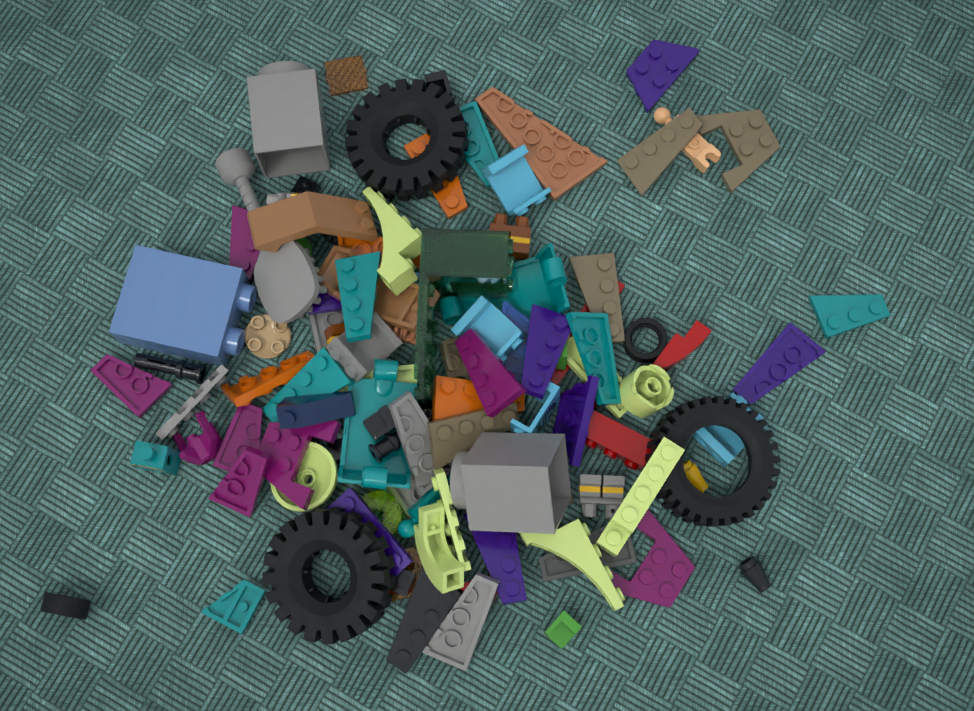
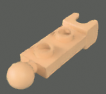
M659 107L654 112V120L658 124L666 125L673 120L669 109L665 107ZM698 133L685 149H682V152L702 173H706L710 165L706 159L717 163L721 158V152Z

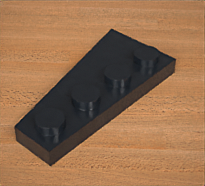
M422 567L386 660L406 674L454 607L462 592L456 589L442 594L433 585Z

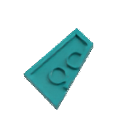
M882 294L816 295L808 297L825 339L890 316Z

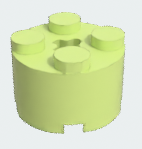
M650 364L640 366L625 376L619 386L621 405H624L633 415L643 419L667 406L672 401L674 389L673 387L671 388L669 383L671 379L667 372L657 365Z

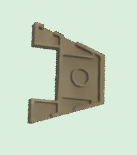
M760 109L697 116L703 124V128L698 134L704 136L721 129L740 166L721 175L729 193L734 192L741 183L746 181L754 171L760 168L781 147Z

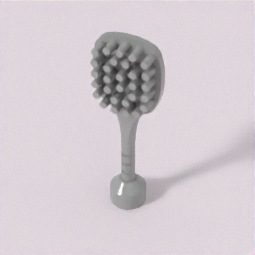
M233 148L222 153L215 162L221 180L225 184L237 186L247 211L260 208L261 206L249 182L255 172V165L249 152L244 148ZM296 240L282 244L277 252L260 250L254 268V280L260 300L272 320L282 324H287L297 318H303L304 312H312V304H320L321 302L318 294H325L327 292L325 286L319 285L323 282V277L317 275L319 268L313 266L315 259L309 257L310 250L303 248Z

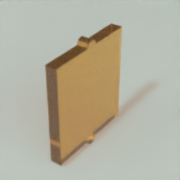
M361 55L324 62L327 74L325 80L329 84L331 96L368 89L367 70L364 69Z

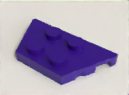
M653 39L627 69L626 75L630 83L634 85V91L637 97H640L646 113L651 111L697 57L699 49Z
M592 375L587 377L588 381L586 383H577L572 389L561 393L552 433L565 434L567 456L570 459L568 463L580 467L599 383V377Z

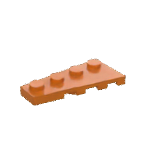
M427 133L404 145V149L410 159L415 156L417 157L426 149V144L428 145L430 136ZM458 175L451 183L448 180H444L443 185L445 188L435 194L430 189L448 220L468 209Z

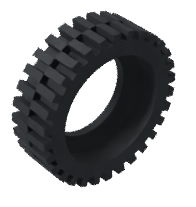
M707 396L675 407L676 409L665 414L666 418L659 420L657 423L659 428L654 429L650 435L654 439L647 443L646 448L651 449V452L645 454V461H649L663 437L684 449L689 438L697 430L711 425L722 426L735 432L742 440L748 456V474L744 483L729 495L715 497L702 493L691 484L684 471L682 454L656 495V499L662 498L664 500L661 504L664 509L673 510L670 513L671 515L682 517L683 522L694 523L696 526H727L743 522V518H751L755 515V510H761L765 506L762 501L771 498L773 494L769 493L768 489H775L777 482L771 479L774 476H779L780 469L773 468L774 463L780 462V456H773L772 450L779 448L777 442L771 444L769 442V438L774 436L772 430H763L767 422L764 419H755L759 413L755 410L746 411L749 405L743 402L736 404L737 400L733 398L724 400V396L713 398Z

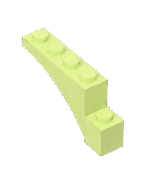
M367 187L362 192L370 207L378 215L383 233L382 262L377 272L383 283L398 296L418 280L414 272L416 266L412 260L426 250L422 241L425 238L418 228L413 229L411 227V223L404 215L402 217L398 215L399 212L392 203L389 205L386 203V199L379 191L374 192L370 187Z
M663 437L596 541L598 547L613 557L618 555L685 451L683 448Z
M577 519L557 529L555 534L519 533L526 547L532 545L554 553L579 569L602 593L613 612L624 606L622 601L625 598L619 587L614 588L611 579L614 577L609 567L602 565L599 559L602 557V554L596 543L592 545L588 536L591 533L585 522L581 523Z

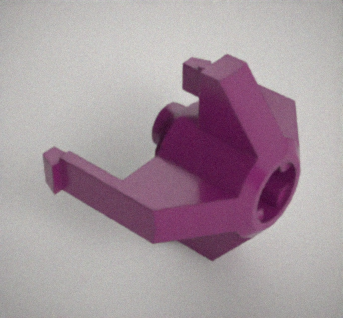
M201 411L196 413L195 416L204 431L203 434L188 436L186 438L187 444L180 433L172 436L173 441L181 452L179 457L188 463L204 465L212 461L217 456L222 443L212 422L209 423L205 413Z

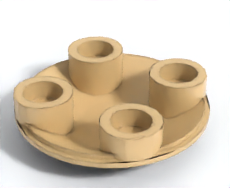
M268 314L254 316L245 330V342L248 349L254 355L268 359L281 355L288 348L291 340L288 324L277 323Z

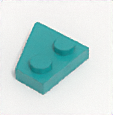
M242 580L232 590L224 593L210 606L205 607L201 613L240 634H244L266 590L247 580Z

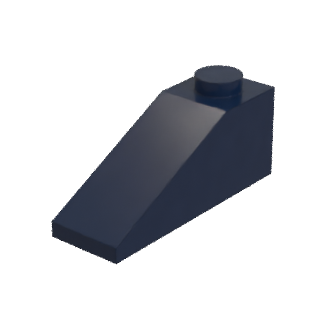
M352 391L285 397L276 406L280 429L302 428L356 414Z

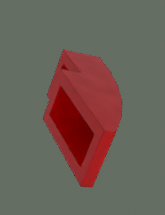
M697 320L684 338L675 333L653 364L665 371L676 366L696 351L712 330Z

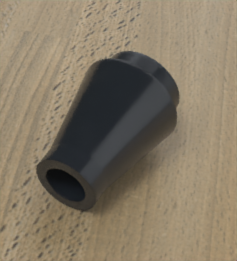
M750 556L738 565L739 573L759 593L771 587L759 559L756 560L754 556Z

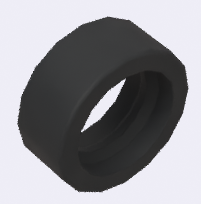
M649 317L639 318L632 321L626 328L623 348L626 354L634 361L651 363L659 357L668 342L667 332L657 320ZM649 328L657 334L658 346L654 351L641 353L634 348L632 335L637 329Z
M45 592L40 611L86 620L91 601Z

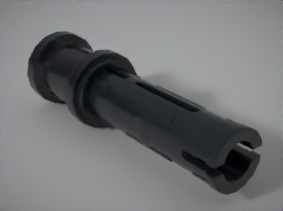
M137 353L134 359V366L137 368L140 367L175 375L178 380L188 379L196 381L197 384H202L206 375L205 364L195 365L188 363L187 360L176 362Z
M429 410L424 413L427 419L432 415V412ZM397 431L393 434L386 433L384 435L385 438L374 445H368V449L377 463L383 462L384 457L392 452H398L401 448Z

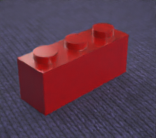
M593 410L585 446L591 449L597 447L604 451L603 455L612 460L618 458L624 461V466L636 471L637 469L642 470L647 462L645 461V454L651 452V449L646 448L647 443L652 440Z

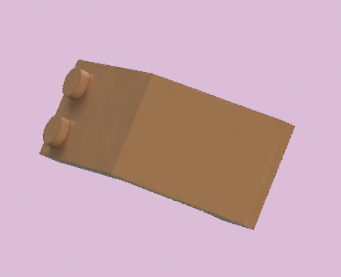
M310 191L262 206L247 213L255 250L277 252L282 244L314 233L373 242L378 236L368 202Z
M334 245L317 275L323 277V282L319 285L327 288L326 293L341 301L335 260L356 255L350 249ZM379 275L374 311L386 324L418 334L440 297V293L436 289L413 283L396 296L383 283Z

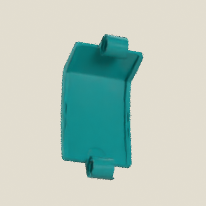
M548 243L540 249L535 257L453 279L452 283L456 296L446 297L439 301L444 324H456L481 295L487 298L500 311H502L503 301L508 302L529 320L532 304L564 315L570 308L564 286L567 282V276L562 258L556 257L553 244Z
M375 358L373 379L362 378L358 382L354 380L355 383L348 386V392L352 391L356 414L345 417L337 482L361 484V487L386 489V487L410 489L411 472L402 445H400L401 448L398 452L390 453L383 458V462L377 463L372 457L368 445H374L385 437L383 436L374 441L363 425L365 419L378 412V409L384 405H387L389 408L388 405L406 391L411 392L418 403L419 384L396 381L397 360ZM396 428L389 433H395L397 431Z

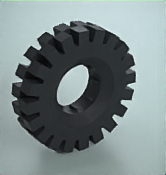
M406 79L395 80V88L391 89L388 82L378 86L380 94L375 96L372 91L363 97L364 107L357 104L352 111L354 120L348 119L346 131L349 136L345 137V147L353 168L367 187H370L374 192L378 190L388 199H392L393 195H396L399 201H410V195H415L417 200L428 197L427 191L430 189L435 194L445 188L443 181L448 180L451 183L458 175L456 167L462 168L466 160L464 151H468V131L458 104H455L454 98L447 91L443 94L440 86L431 82L429 87H427L425 81L420 79H413L412 85H408ZM409 123L425 127L430 140L428 145L426 144V149L420 155L407 160H401L398 157L396 159L389 155L390 152L386 147V142L390 138V134L397 127Z
M327 507L296 516L293 520L287 521L279 528L281 533L274 535L269 543L273 550L265 553L263 565L269 566L270 570L263 572L262 575L263 585L272 586V590L265 593L269 605L277 602L279 608L274 611V614L280 622L289 619L290 623L287 629L295 635L305 632L304 640L315 643L322 639V644H334L338 641L341 643L371 628V625L377 623L385 614L383 610L390 606L393 595L389 593V590L395 588L396 575L390 574V569L395 567L393 555L386 556L384 552L390 546L384 536L380 538L375 536L378 528L371 521L361 522L363 515L355 511L345 513V508L332 507L327 509ZM326 549L329 552L334 551L338 553L349 567L351 582L348 591L341 594L343 598H333L331 595H324L313 581L311 573L314 557L320 555V550Z

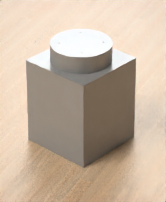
M279 61L262 67L258 71V76L247 77L254 154L265 179L331 171L324 102L315 69H310L307 65L296 61Z
M481 432L470 451L457 452L453 459L450 474L451 498L455 508L467 510L469 530L555 534L571 501L565 434Z

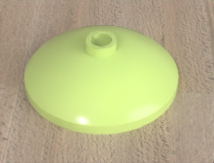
M310 442L294 483L315 490L307 511L320 507L329 499L335 489L338 477L337 464L333 455L325 447L314 442ZM313 477L312 482L308 484V479ZM270 483L275 499L283 507L295 512H307L298 507Z

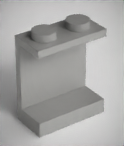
M375 312L371 339L348 343L346 332H343L339 337L333 338L326 348L330 356L343 366L346 374L358 382L374 369L375 358L386 359L403 342Z

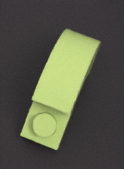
M441 502L419 507V524L414 525V535L417 551L427 576L433 585L444 594L464 587V565L453 556L448 547L444 529L445 506Z

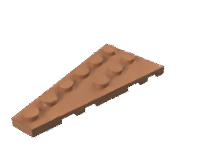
M491 87L475 98L478 107L513 150L523 144L526 146L529 152L523 156L544 189L550 187L551 192L548 194L553 201H556L607 165V160L602 157L599 158L587 147H582L573 141L570 136L547 121L540 120L533 115V112L523 109L514 103V100L494 87Z

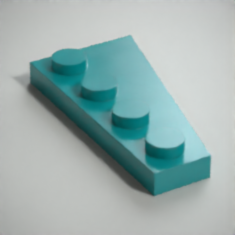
M473 101L459 107L466 124L469 140L468 151H464L467 163L488 189L491 186L481 170L498 160L499 157L477 102Z
M380 251L335 260L348 343L372 338L374 305L377 297V281H379L377 269H379L382 257Z
M569 312L565 314L587 377L590 375L599 377L595 396L597 406L621 404L608 313Z
M323 347L262 410L271 422H279L276 406L285 397L338 393L342 388L350 386L355 382L346 374L343 366L330 356L328 349Z

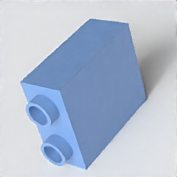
M135 245L109 333L121 344L218 366L222 364L224 367H227L230 355L239 356L242 351L245 330L238 328L242 311L252 312L257 298L256 286L250 285L251 282L242 268Z

